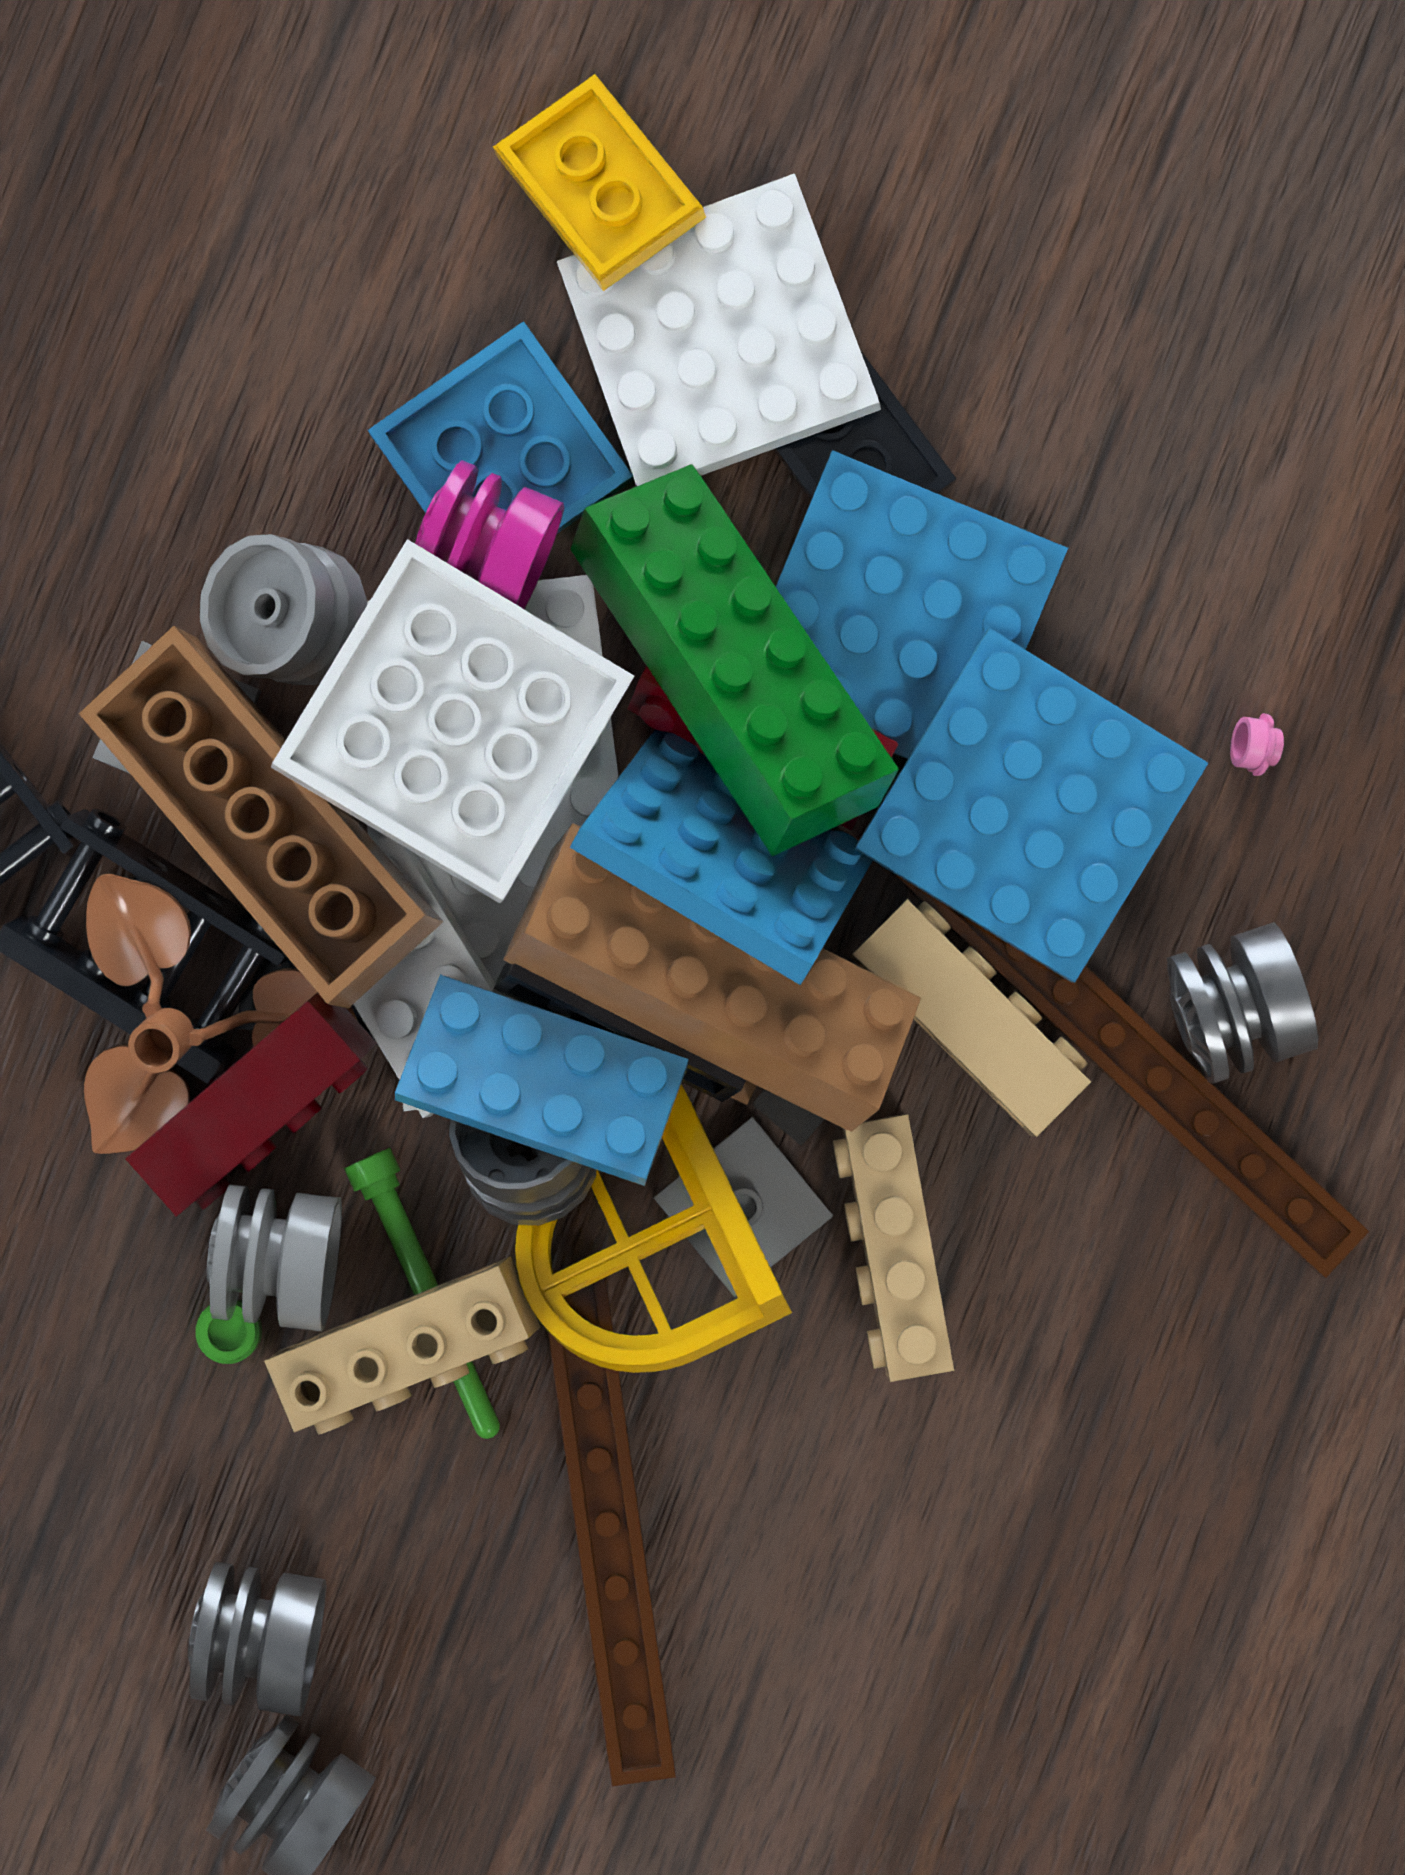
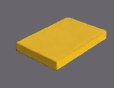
M596 74L493 146L497 158L603 291L706 218L702 205Z

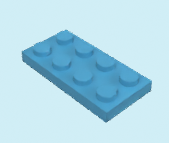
M440 974L397 1085L395 1101L645 1186L689 1059Z

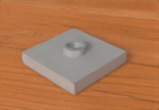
M753 1117L713 1148L770 1268L833 1217L831 1212ZM680 1176L654 1197L669 1217L694 1206ZM706 1229L687 1237V1240L734 1297L737 1296Z

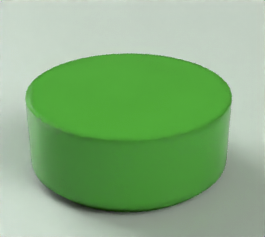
M237 1300L231 1319L212 1318L210 1306H208L201 1313L196 1324V1340L199 1348L209 1359L222 1364L237 1363L249 1357L258 1347L262 1337L260 1318L255 1323L244 1322L241 1300Z

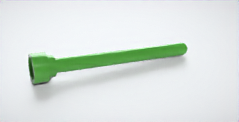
M391 1147L345 1167L344 1170L354 1192L361 1190L365 1201L372 1199L414 1295L438 1286L395 1190V1187L400 1185L395 1173L401 1170ZM471 1361L466 1363L470 1373L453 1382L477 1435L484 1439H490L499 1432L500 1423L475 1366Z

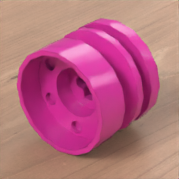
M461 460L453 469L444 486L433 497L422 520L415 544L525 610L554 544L564 512V503L524 487L515 496L507 511L498 507L502 488L501 476L491 473L483 482L476 496L473 497L478 468Z

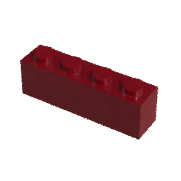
M317 992L144 1141L125 1160L176 1217L193 1202L203 1211L231 1185L224 1177L239 1163L249 1172L277 1147L270 1137L282 1126L286 1125L292 1133H295L323 1108L315 1098L330 1085L340 1094L363 1075L369 1068L361 1059L377 1043L346 1008L327 1004Z

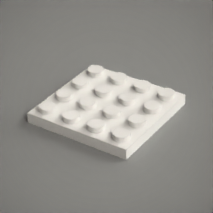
M795 173L703 207L706 215L704 220L605 291L599 287L575 255L557 261L636 486L690 464H693L701 476L881 410L879 399Z
M407 539L272 762L271 768L498 903H501L630 685L634 675Z

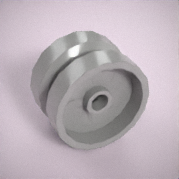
M272 534L251 535L227 547L210 567L201 592L200 624L208 648L223 666L246 676L261 679L271 678L277 682L292 685H318L323 680L367 607V599L360 576L343 556L323 547L307 543H297L291 539Z

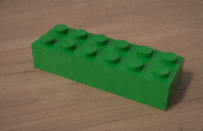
M693 464L586 507L570 548L571 552L772 857L878 807L899 768Z

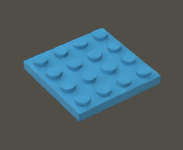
M832 450L776 588L873 730L899 743L894 753L908 759L989 628L1026 650L1068 548Z
M989 628L854 849L1068 981L1076 982L1207 767L1208 762Z
M656 729L580 827L570 846L571 849L799 985L802 984L873 861L854 849L858 842L857 839L845 832L832 831L831 829L772 857L708 758L698 750L697 746L672 732L668 733Z

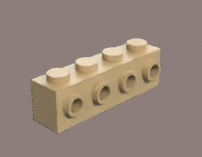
M907 899L850 957L861 968L921 997L913 1020L1031 1137H1037L1091 1083L1081 1072L1088 1063L1062 1037L1053 1044L1035 1026L1042 1017L1021 995L1014 992L1007 999L989 981L996 974V971L978 952L969 946L961 953L944 936L951 927L935 909L925 901L916 908Z
M901 1114L867 1120L852 1132L842 1128L844 1138L833 1140L839 1178L851 1176L855 1202L844 1204L850 1240L851 1242L862 1240L866 1265L855 1268L862 1305L874 1304L878 1329L867 1331L873 1368L885 1367L886 1376L890 1382L954 1371L909 1115Z
M510 1256L283 1348L264 1362L294 1433L314 1425L319 1435L352 1421L354 1418L350 1410L372 1402L375 1410L380 1411L412 1396L408 1387L426 1379H431L434 1388L453 1382L470 1373L466 1363L489 1355L492 1364L515 1357L528 1350L525 1340L530 1338L540 1328V1325L524 1295L518 1272Z

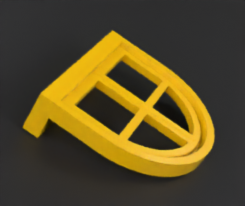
M682 1083L662 1139L694 1206L629 1237L600 1173L596 1170V1178L591 1187L617 1243L556 1273H553L551 1243L557 1219L539 1226L518 1225L515 1246L516 1267L521 1287L532 1311L546 1330L562 1346L585 1361L600 1367L616 1371L639 1373L663 1371L683 1366L792 1313ZM706 1229L738 1298L680 1327L671 1329L640 1260ZM628 1266L657 1328L658 1334L632 1336L604 1330L578 1315L568 1305L564 1297Z

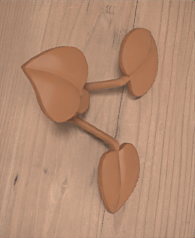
M114 874L99 876L91 889L86 911L89 948L98 968L114 983L121 986H132L149 974L151 985L148 1001L142 1007L146 1019L131 1033L128 1044L105 1049L92 1061L87 1070L84 1082V1099L91 1126L93 1152L110 1154L137 1149L190 1103V1087L187 1080L180 1073L170 1068L181 1059L191 1046H199L204 1040L243 1024L256 1023L252 1033V1041L255 1046L317 993L298 969L285 968L275 970L262 976L254 986L253 1001L256 1010L243 1011L204 1028L194 1029L191 1021L185 1014L173 1008H161L160 1006L164 977L160 968H169L178 964L186 955L190 945L191 928L184 908L170 893L155 885ZM351 1007L347 1009L357 1020L353 1009Z

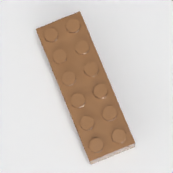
M173 626L79 713L327 1004L349 1009L444 922L352 815L271 768L272 762L286 739L200 640L193 635Z
M574 823L571 824L550 851L503 958L504 961L512 965L515 963L850 1132L880 1109L921 997L823 948L802 984L799 985L571 849L570 846L580 829V826Z

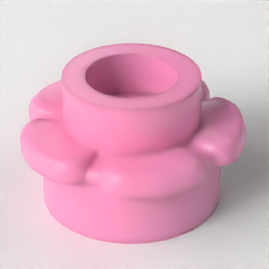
M1262 713L1259 719L1242 717L1237 722L1232 734L1230 744L1232 764L1235 767L1246 768L1249 772H1252L1253 776H1261L1269 766H1275L1283 752V732L1281 729L1273 728L1274 720L1271 715Z

